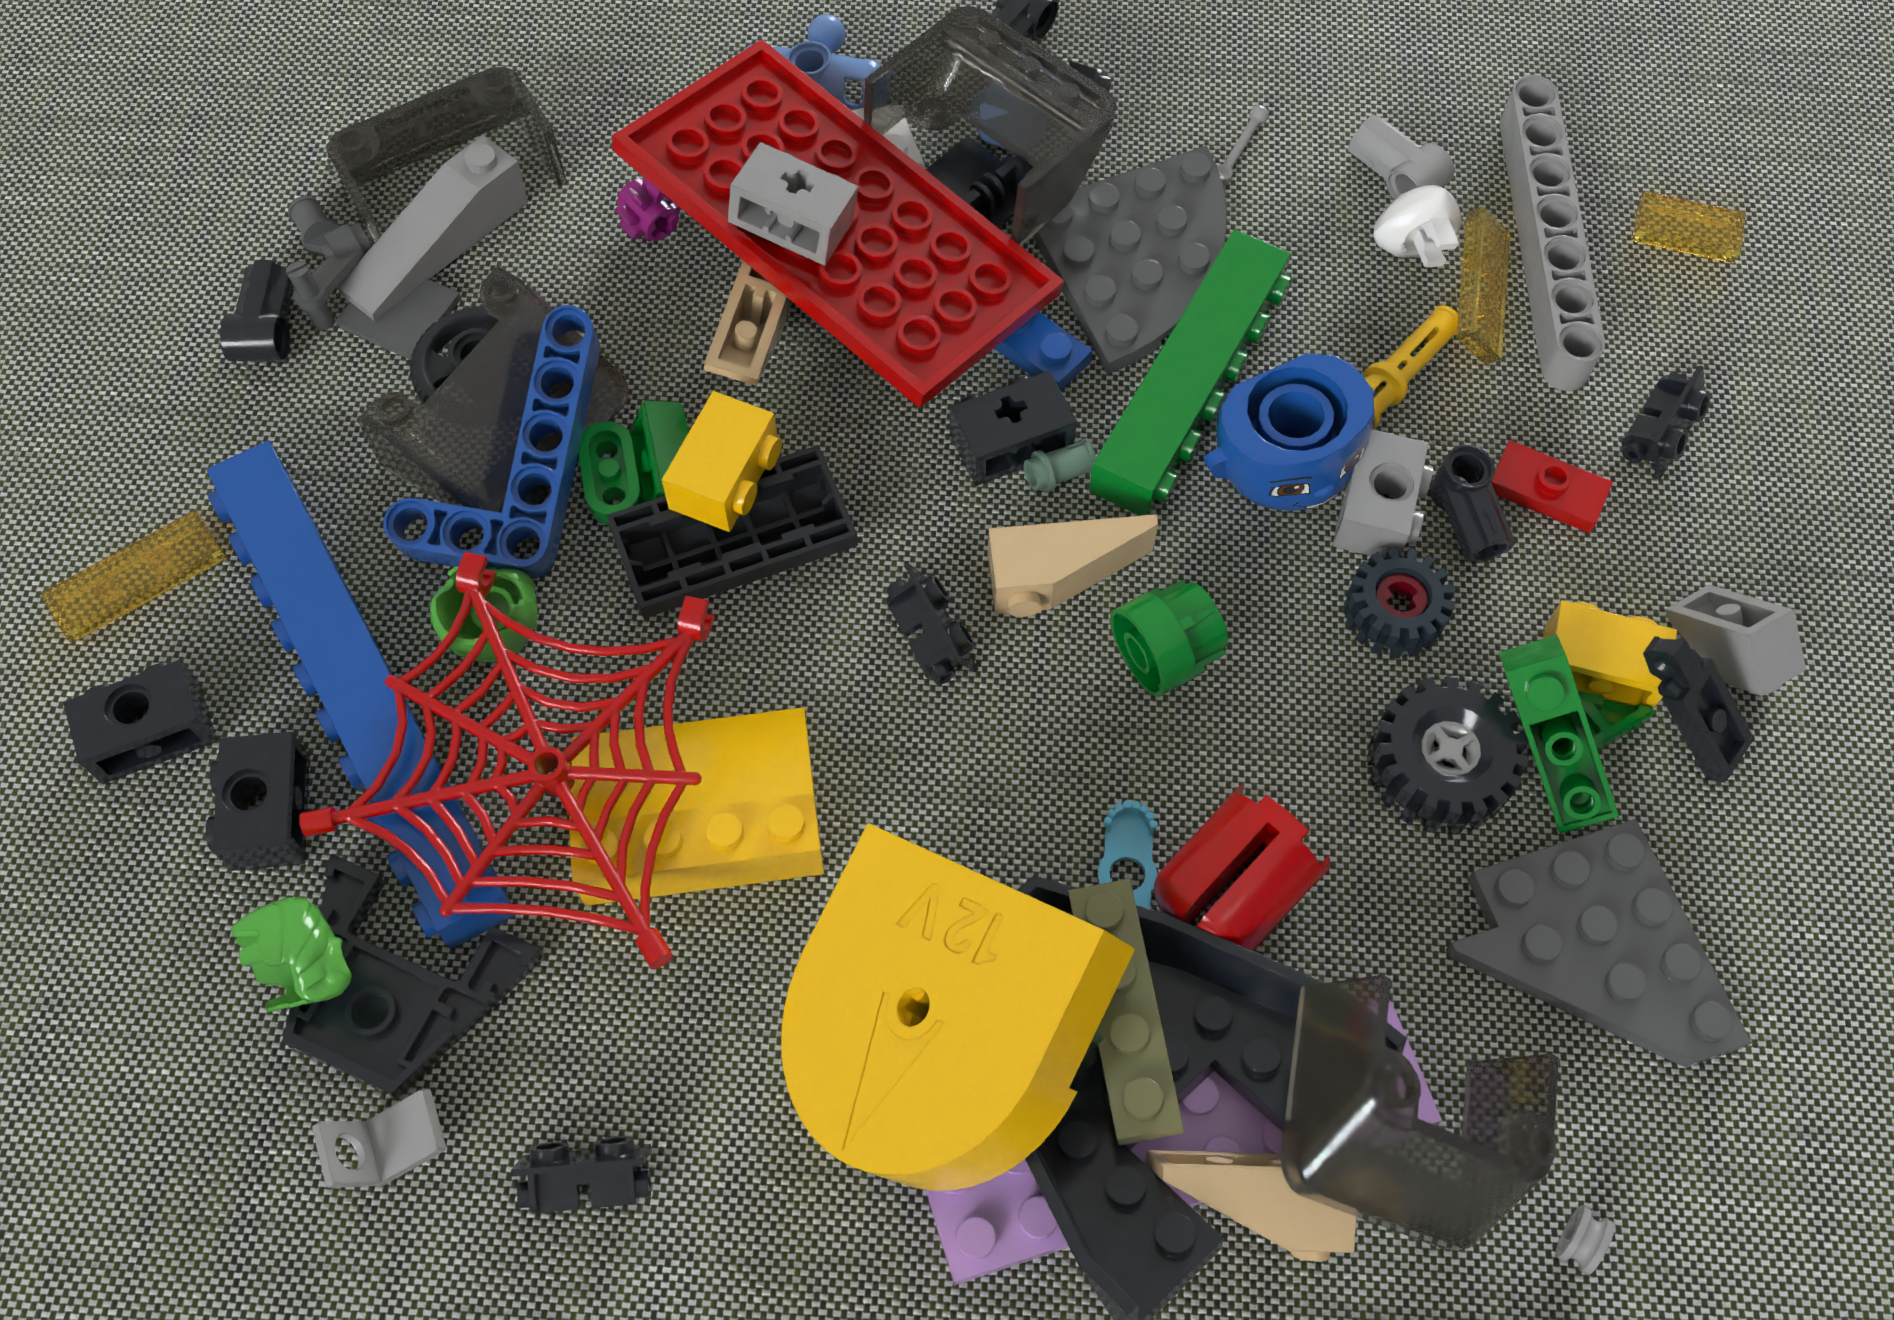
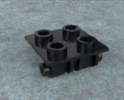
M970 136L965 137L925 169L998 228L1040 194V190L1027 181L1030 165L1022 155L1018 154L1015 157L1007 156L1001 161Z

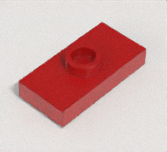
M1511 440L1508 441L1491 479L1497 496L1588 533H1591L1595 527L1613 483L1609 479Z

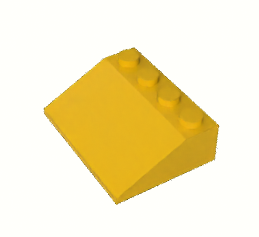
M804 707L673 724L678 750L686 772H698L702 777V781L696 786H686L668 818L656 852L650 897L824 874ZM664 725L645 727V743L654 770L675 771L666 744ZM634 729L619 731L618 741L625 768L643 769L635 745ZM610 732L600 733L599 765L604 768H615L609 747ZM590 743L572 761V766L589 767ZM575 780L571 792L576 800L585 780ZM596 781L588 794L583 812L594 831L603 807L617 782ZM628 782L610 814L601 839V843L615 868L617 866L618 843L629 809L644 783ZM655 784L637 815L628 844L626 887L633 899H640V886L647 847L659 814L676 785ZM569 830L570 847L588 849L580 833ZM571 856L573 882L612 890L595 860ZM578 893L585 906L615 902Z

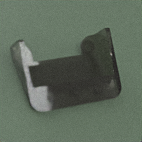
M497 266L481 284L479 294L484 309L499 321L424 405H419L403 393L391 392L371 403L357 418V421L379 464L387 471L441 503L502 513L541 329L546 315L553 309L524 281ZM569 331L561 337L559 344L573 346L579 343L583 337L577 331ZM600 352L583 431L595 423L612 421L625 406L629 398L626 378ZM570 382L556 383L550 388L548 396L551 398H563L572 391L574 384ZM557 433L544 435L537 444V450L545 452L556 449L560 445L563 436ZM538 485L532 488L525 498V503L529 505L542 504L551 493V487Z

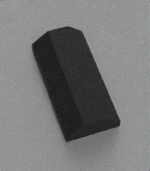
M819 445L780 457L770 471L764 469L757 482V494L752 508L748 514L739 515L730 532L670 510L666 495L607 515L621 560L644 619L682 606L685 596L703 599L858 546L856 530Z

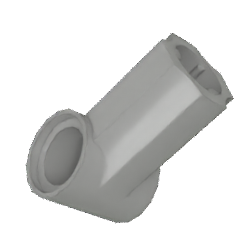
M1374 114L1361 124L1356 134L1350 140L1348 151L1386 179L1388 192L1394 201L1401 194L1422 186L1437 185L1443 187L1454 176L1455 168L1453 161L1442 147L1434 143H1426L1419 147L1381 117H1376Z

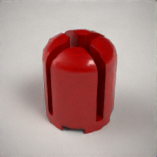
M1241 784L1157 874L1154 883V894L1157 905L1162 913L1192 924L1261 851L1262 853L1219 898L1197 925L1200 929L1255 951L1313 885L1331 868V861L1329 856H1327L1319 864L1314 854L1302 840L1310 831L1288 810L1268 795H1265L1259 803H1256L1242 795L1244 784Z

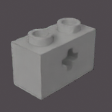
M760 142L731 183L728 222L825 266L852 224L858 186Z

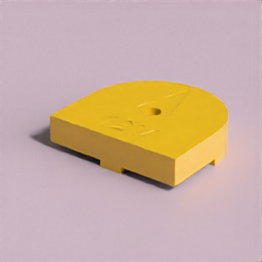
M867 823L803 949L788 988L782 1020L781 1052L784 1076L793 1106L801 1122L822 1148L836 1159L853 1168L916 1189L930 1191H952L987 1182L1009 1171L1026 1159L1045 1141L1066 1114L1077 1094V1091L1069 1087L1134 954L1135 948L1095 925Z

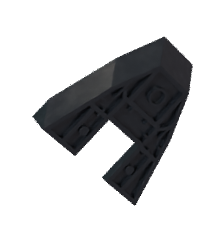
M1032 876L1017 889V891L1073 916L1068 890L1077 889L1076 887ZM1136 905L1178 1104L1214 1071L1313 1158L1397 1073L1407 1038L1355 995L1173 916ZM1095 1033L1069 1087L1077 1091L1069 1109L1053 1132L1025 1160L1077 1264L1112 1319L1151 1320L1222 1249L1224 1238L1131 1151L1138 1142L1118 1145L1097 1035Z

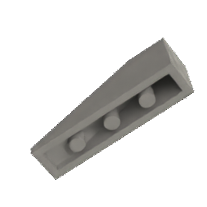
M481 135L440 167L353 270L337 286L339 293L373 321H376L422 282L433 277L528 203L518 160L484 135Z

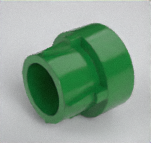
M1183 579L1161 591L1159 587H1156L1115 608L1110 614L1112 634L1125 664L1138 683L1155 697H1160L1205 673L1204 666L1226 655L1224 649L1228 645V633L1222 615L1209 594L1194 582L1186 584Z

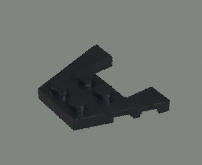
M332 854L327 861L324 873L327 883L320 911L334 936L342 939L341 949L352 975L351 981L344 992L337 997L290 1008L282 1042L299 1053L398 1099L540 963L544 954L539 947L490 926L460 980L452 981L360 939L354 935L384 887L385 881L380 875Z

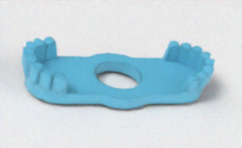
M1125 800L1123 804L1116 803L1114 809H1110L1107 817L1104 819V827H1106L1104 857L1100 861L1097 872L1098 884L1112 882L1110 879V869L1115 863L1122 860L1133 861L1142 868L1145 878L1143 884L1133 890L1135 903L1138 906L1150 909L1151 893L1154 890V883L1157 877L1156 865L1152 860L1153 833L1158 823L1154 820V813L1148 812V806H1141L1139 801H1133L1131 804L1129 800Z

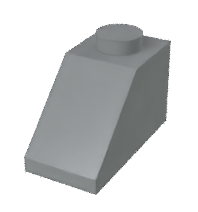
M1707 585L1665 609L1668 620L1682 637L1687 640L1691 648L1702 658H1712L1726 684L1763 696L1782 687L1783 683L1806 670L1794 609L1713 585Z

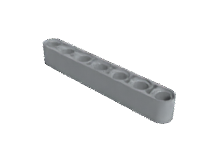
M1527 75L1519 78L1513 85L1500 119V132L1541 372L1544 379L1552 387L1563 391H1573L1585 385L1605 349V338L1558 91L1549 79L1539 75Z

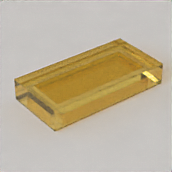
M1643 191L1637 204L1632 241L1734 263L1741 252L1746 213Z

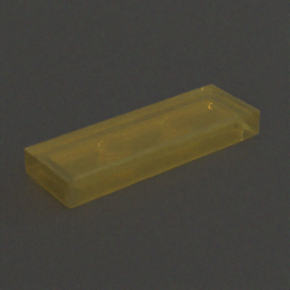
M1482 206L1467 212L1456 338L1481 362L1487 365L1502 360L1510 233Z
M195 509L40 594L63 635L73 643L227 558L205 521Z

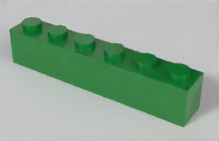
M1236 229L1232 231L1093 462L1089 487L1090 493L1139 516L1150 515L1157 501L1163 504L1168 502L1179 479V474L1175 472L1181 460L1190 463L1203 437V433L1199 432L1204 420L1213 422L1216 419L1226 397V393L1222 391L1227 380L1234 383L1237 382L1249 356L1248 353L1244 352L1249 342L1258 344L1261 341L1271 318L1267 311L1271 304L1280 306L1289 291L1293 279L1286 275L1291 256L1290 252Z

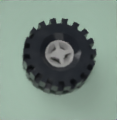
M1445 676L1440 687H1436L1434 678L1430 677L1422 679L1416 690L1411 685L1401 690L1396 700H1391L1373 732L1369 742L1372 746L1367 753V766H1376L1369 777L1373 788L1384 785L1386 787V791L1380 800L1388 809L1396 803L1402 806L1404 810L1399 819L1409 825L1415 816L1424 819L1422 830L1435 833L1442 823L1447 824L1448 834H1460L1468 823L1472 830L1483 826L1490 816L1494 818L1508 802L1522 782V774L1528 768L1529 756L1521 755L1529 744L1526 732L1516 734L1513 732L1521 721L1515 710L1504 715L1500 711V707L1505 699L1494 692L1488 700L1479 694L1483 684L1471 680L1466 689L1458 688L1459 677ZM1443 760L1446 762H1452V764L1450 767L1445 766L1443 764H1439V762Z

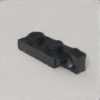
M1654 636L1643 652L1650 673L1662 680L1658 686V692L1663 696L1662 700L1705 778L1725 783L1753 742L1754 737L1712 658L1700 657L1694 649L1690 648L1686 639H1663L1659 636Z

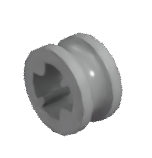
M1584 1205L1579 1206L1561 1234L1556 1248V1258L1563 1262L1574 1259L1579 1263V1271L1590 1275L1598 1267L1608 1250L1615 1231V1223L1607 1218L1601 1221L1594 1220L1590 1208Z

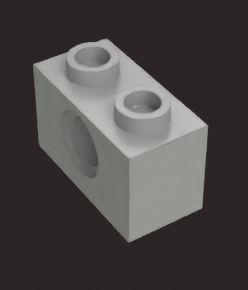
M1372 429L1366 450L1360 461L1354 466L1351 479L1345 486L1332 547L1369 556L1379 551L1384 558L1388 548H1398L1400 557L1406 543L1416 544L1424 518V512L1415 510L1417 498L1426 497L1433 474V466L1425 465L1428 442ZM1378 493L1387 494L1393 499L1384 498Z

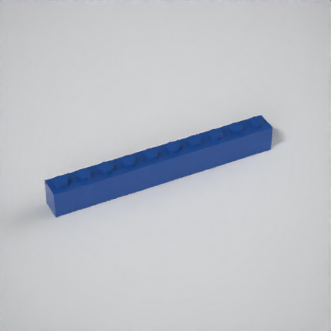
M268 440L207 468L206 470L216 490L208 493L207 496L222 523L232 521L237 532L228 535V539L244 566L251 562L253 563L258 574L249 578V581L265 609L274 605L280 617L270 622L286 652L296 649L302 661L293 666L300 684L309 697L318 693L325 707L315 712L320 725L331 743L341 739L348 753L338 759L346 777L355 790L363 786L367 790L374 783L389 758L397 730L398 718L394 690L385 685V678L393 674L287 469ZM406 699L408 725L401 756L383 787L372 797L371 802L368 804L393 799L410 780L423 755L426 737ZM434 752L420 782L409 795L428 792L438 779L442 768ZM447 781L443 788L451 787L449 781ZM458 799L442 802L463 828L479 857L484 849ZM430 805L411 809L434 829L450 849L464 876L471 866L448 826ZM397 812L367 818V820L388 829L414 848L433 868L448 895L451 894L456 885L441 855L419 829ZM396 848V851L386 855L402 887L404 888L412 883L421 900L411 905V908L426 936L429 938L438 933L451 950L486 932L490 926L495 927L516 915L453 913L449 917H443L439 911L442 904L424 874ZM492 864L489 865L481 877L497 876ZM473 887L461 902L512 904L504 887Z

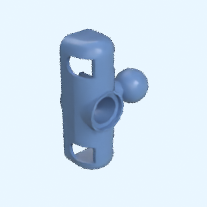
M821 14L814 18L808 27L809 41L799 43L793 48L773 47L850 110L865 108L883 102L886 92L884 69L879 62L873 59L867 60L832 54L840 49L845 41L844 25L836 16ZM845 79L863 81L862 103L855 104L846 99L844 91Z

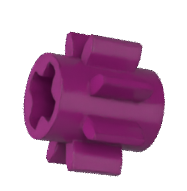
M636 178L628 182L618 195V207L615 208V211L622 217L618 225L633 240L642 235L648 242L652 240L659 241L669 236L676 228L679 221L678 212L681 208L646 178Z

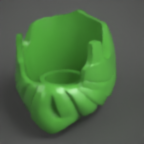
M458 566L447 573L450 579L436 592L430 605L431 622L441 642L449 633L464 598V593H460L456 587ZM485 568L497 573L490 592L484 597L485 600L510 619L534 631L537 626L538 611L534 591L536 585L531 577L517 569ZM473 603L456 640L449 647L455 655L465 658L471 651L483 631ZM494 619L505 647L515 653L520 652L529 639ZM489 641L475 661L497 663Z
M287 897L264 905L240 918L231 928L232 936H236V943L243 948L239 951L240 964L242 966L251 965L256 980L261 984L281 986L286 989L284 995L266 1002L265 1009L267 1012L332 999L341 995L350 984L352 975L343 957L341 949L342 939L334 936L319 908L315 904L309 903L307 898Z

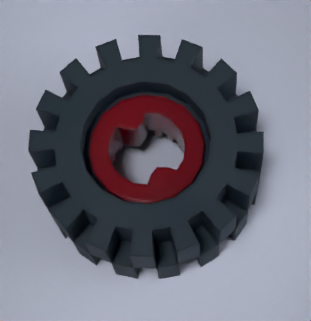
M1388 548L1384 558L1378 551L1370 556L1368 563L1363 561L1358 567L1346 594L1344 614H1349L1346 620L1349 631L1359 627L1355 639L1361 645L1368 639L1375 642L1371 652L1380 655L1385 646L1390 648V658L1400 659L1404 649L1407 650L1409 658L1419 655L1423 647L1426 650L1431 648L1442 634L1454 610L1455 601H1451L1455 590L1453 583L1444 585L1449 575L1443 567L1435 573L1431 570L1436 560L1427 555L1423 563L1415 560L1417 550L1408 548L1404 558H1400L1398 548ZM1392 592H1394V595H1397L1399 592L1401 593L1400 596L1404 597L1406 595V599L1408 601L1411 600L1407 607L1408 611L1400 612L1388 605Z

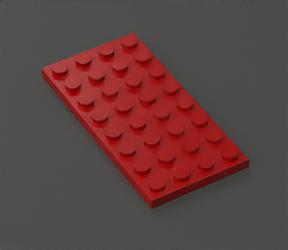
M763 39L612 135L613 152L919 408L928 403L1061 293L1064 284L1063 279ZM760 142L858 186L852 224L825 266L728 222L731 183Z

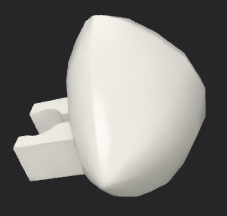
M1437 185L1422 186L1403 193L1376 221L1374 225V241L1379 247L1397 257L1410 258L1420 256L1424 267L1443 266L1446 258L1442 250L1455 249L1459 244L1456 237L1462 224L1459 206L1449 191Z

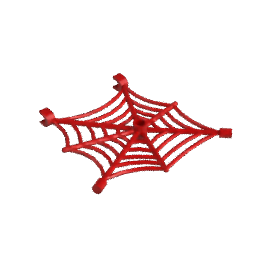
M464 552L456 574V587L460 593H464V598L449 633L437 648L415 668L400 678L394 675H389L385 678V685L394 690L398 718L397 730L389 758L374 783L348 809L336 811L331 806L301 813L299 821L302 833L305 837L337 831L339 824L350 823L382 838L403 853L424 874L442 904L439 911L443 917H449L453 913L535 915L592 923L638 934L635 943L650 969H658L670 962L673 954L657 928H650V887L656 852L668 818L686 786H696L702 781V777L698 772H686L679 753L673 730V700L678 675L694 640L705 642L710 634L715 616L706 614L709 601L685 596L678 618L677 637L643 645L600 647L571 644L539 634L510 619L486 601L484 597L490 592L497 573L496 571L485 569L487 556ZM473 603L483 631L461 664L427 694L408 684L435 664L452 645ZM494 619L536 643L569 653L619 656L663 651L649 665L612 674H572L537 665L507 649ZM489 641L497 663L482 684L454 709L437 700L438 696L453 685L469 669ZM674 659L666 681L663 723L666 744L675 771L654 770L645 743L643 712L649 683ZM513 663L534 674L570 683H615L631 678L635 679L616 698L580 703L548 698L521 684ZM503 673L510 692L499 706L481 723L464 715L463 713L480 700L499 675ZM637 696L633 714L635 745L643 769H626L618 741L620 712ZM406 697L422 706L426 726L423 755L410 780L393 799L367 804L383 787L401 756L408 725ZM528 698L545 707L576 712L604 710L592 722L564 725L538 720ZM515 702L524 724L516 731L505 736H501L489 729ZM433 713L451 722L452 738L448 759L438 779L428 792L409 795L420 782L432 759L436 737ZM609 723V747L615 768H604L599 765L600 732ZM461 729L479 738L477 763L467 783L443 788L457 762L462 738ZM542 730L560 734L581 733L561 752L555 747L548 746ZM528 733L535 752L532 753L514 742ZM590 743L589 767L570 766V763ZM488 744L497 748V765L491 778L479 780L487 764ZM507 754L527 765L528 770L503 775L507 766ZM575 780H585L576 800L571 792ZM596 781L617 782L603 807L594 831L583 812L588 794ZM628 782L644 783L629 809L618 843L617 866L615 868L601 843V839L610 814ZM534 783L520 803H518L516 796L509 789L515 786ZM654 785H676L659 814L647 847L640 886L639 909L626 887L628 844L637 815ZM497 791L506 800L511 815L497 833L487 811L474 795ZM545 793L549 796L559 797L572 820L553 816L527 817V815ZM463 798L479 818L488 841V845L479 857L463 828L442 802ZM430 805L448 826L471 866L464 876L450 849L434 829L411 809ZM397 812L419 829L441 855L456 885L451 894L448 895L433 868L414 848L388 829L366 818ZM553 826L579 832L588 849L557 845L505 846V844L517 828ZM512 855L572 856L595 860L612 890L573 881L537 877L481 876L495 857ZM523 886L571 891L619 902L630 921L591 912L551 906L461 902L473 887Z

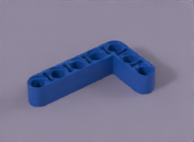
M574 305L559 306L547 314L543 322L502 513L417 498H404L396 501L387 509L383 520V528L387 537L407 557L417 561L456 567L459 566L464 552L487 556L485 568L517 569L527 573L531 579L545 576L553 568L559 549L600 352V342L591 319L582 308ZM569 331L585 333L582 340L573 346L559 344L561 337ZM570 382L574 384L572 391L563 398H551L548 396L550 388L556 383ZM557 433L563 436L560 445L556 449L545 452L537 450V444L544 435ZM538 485L551 487V494L544 503L539 505L525 503V498L532 488ZM417 519L427 520L426 531L420 538L415 540L404 539V531L411 522ZM471 529L484 530V537L477 547L470 550L459 549V541L466 531ZM527 538L540 540L538 552L533 557L520 560L514 558V550L522 540Z

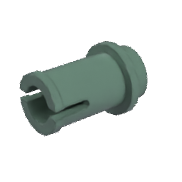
M1085 438L1077 441V443L1048 453L1038 450L1032 452L1031 458L1024 461L1025 476L1034 491L1042 489L1048 493L1054 491L1057 483L1085 473H1092L1096 454L1091 443L1087 442Z

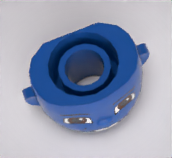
M1309 353L1301 355L1241 382L1232 388L1217 416V449L1209 452L1205 456L1204 462L1213 476L1216 478H1227L1241 495L1257 505L1285 511L1305 510L1322 505L1337 496L1349 483L1354 466L1360 461L1366 450L1374 425V396L1376 393L1370 384L1366 382L1364 376L1352 364L1339 357Z

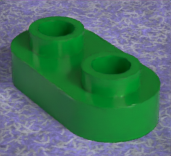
M603 421L589 426L583 431L578 452L584 495L591 515L598 522L609 525L608 514L643 503L635 448L629 431L619 423ZM606 453H616L613 458L601 459ZM614 498L624 499L618 504L608 505V502Z

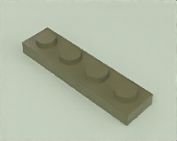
M1128 878L1068 890L1073 916L1109 932L1135 948L1134 954L1096 1031L1118 1145L1184 1134L1131 880Z

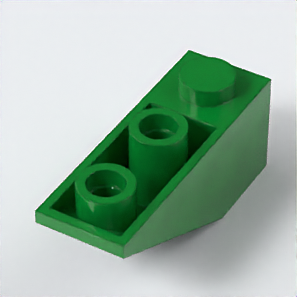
M1556 634L1499 652L1559 833L1618 818L1619 814L1566 653L1558 635Z

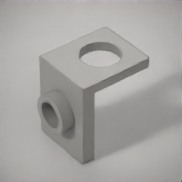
M419 1090L367 1121H320L312 1126L327 1188L384 1186L446 1150L431 1090ZM337 1138L346 1139L355 1148L358 1156V1166L355 1171L347 1169L339 1161L335 1151Z

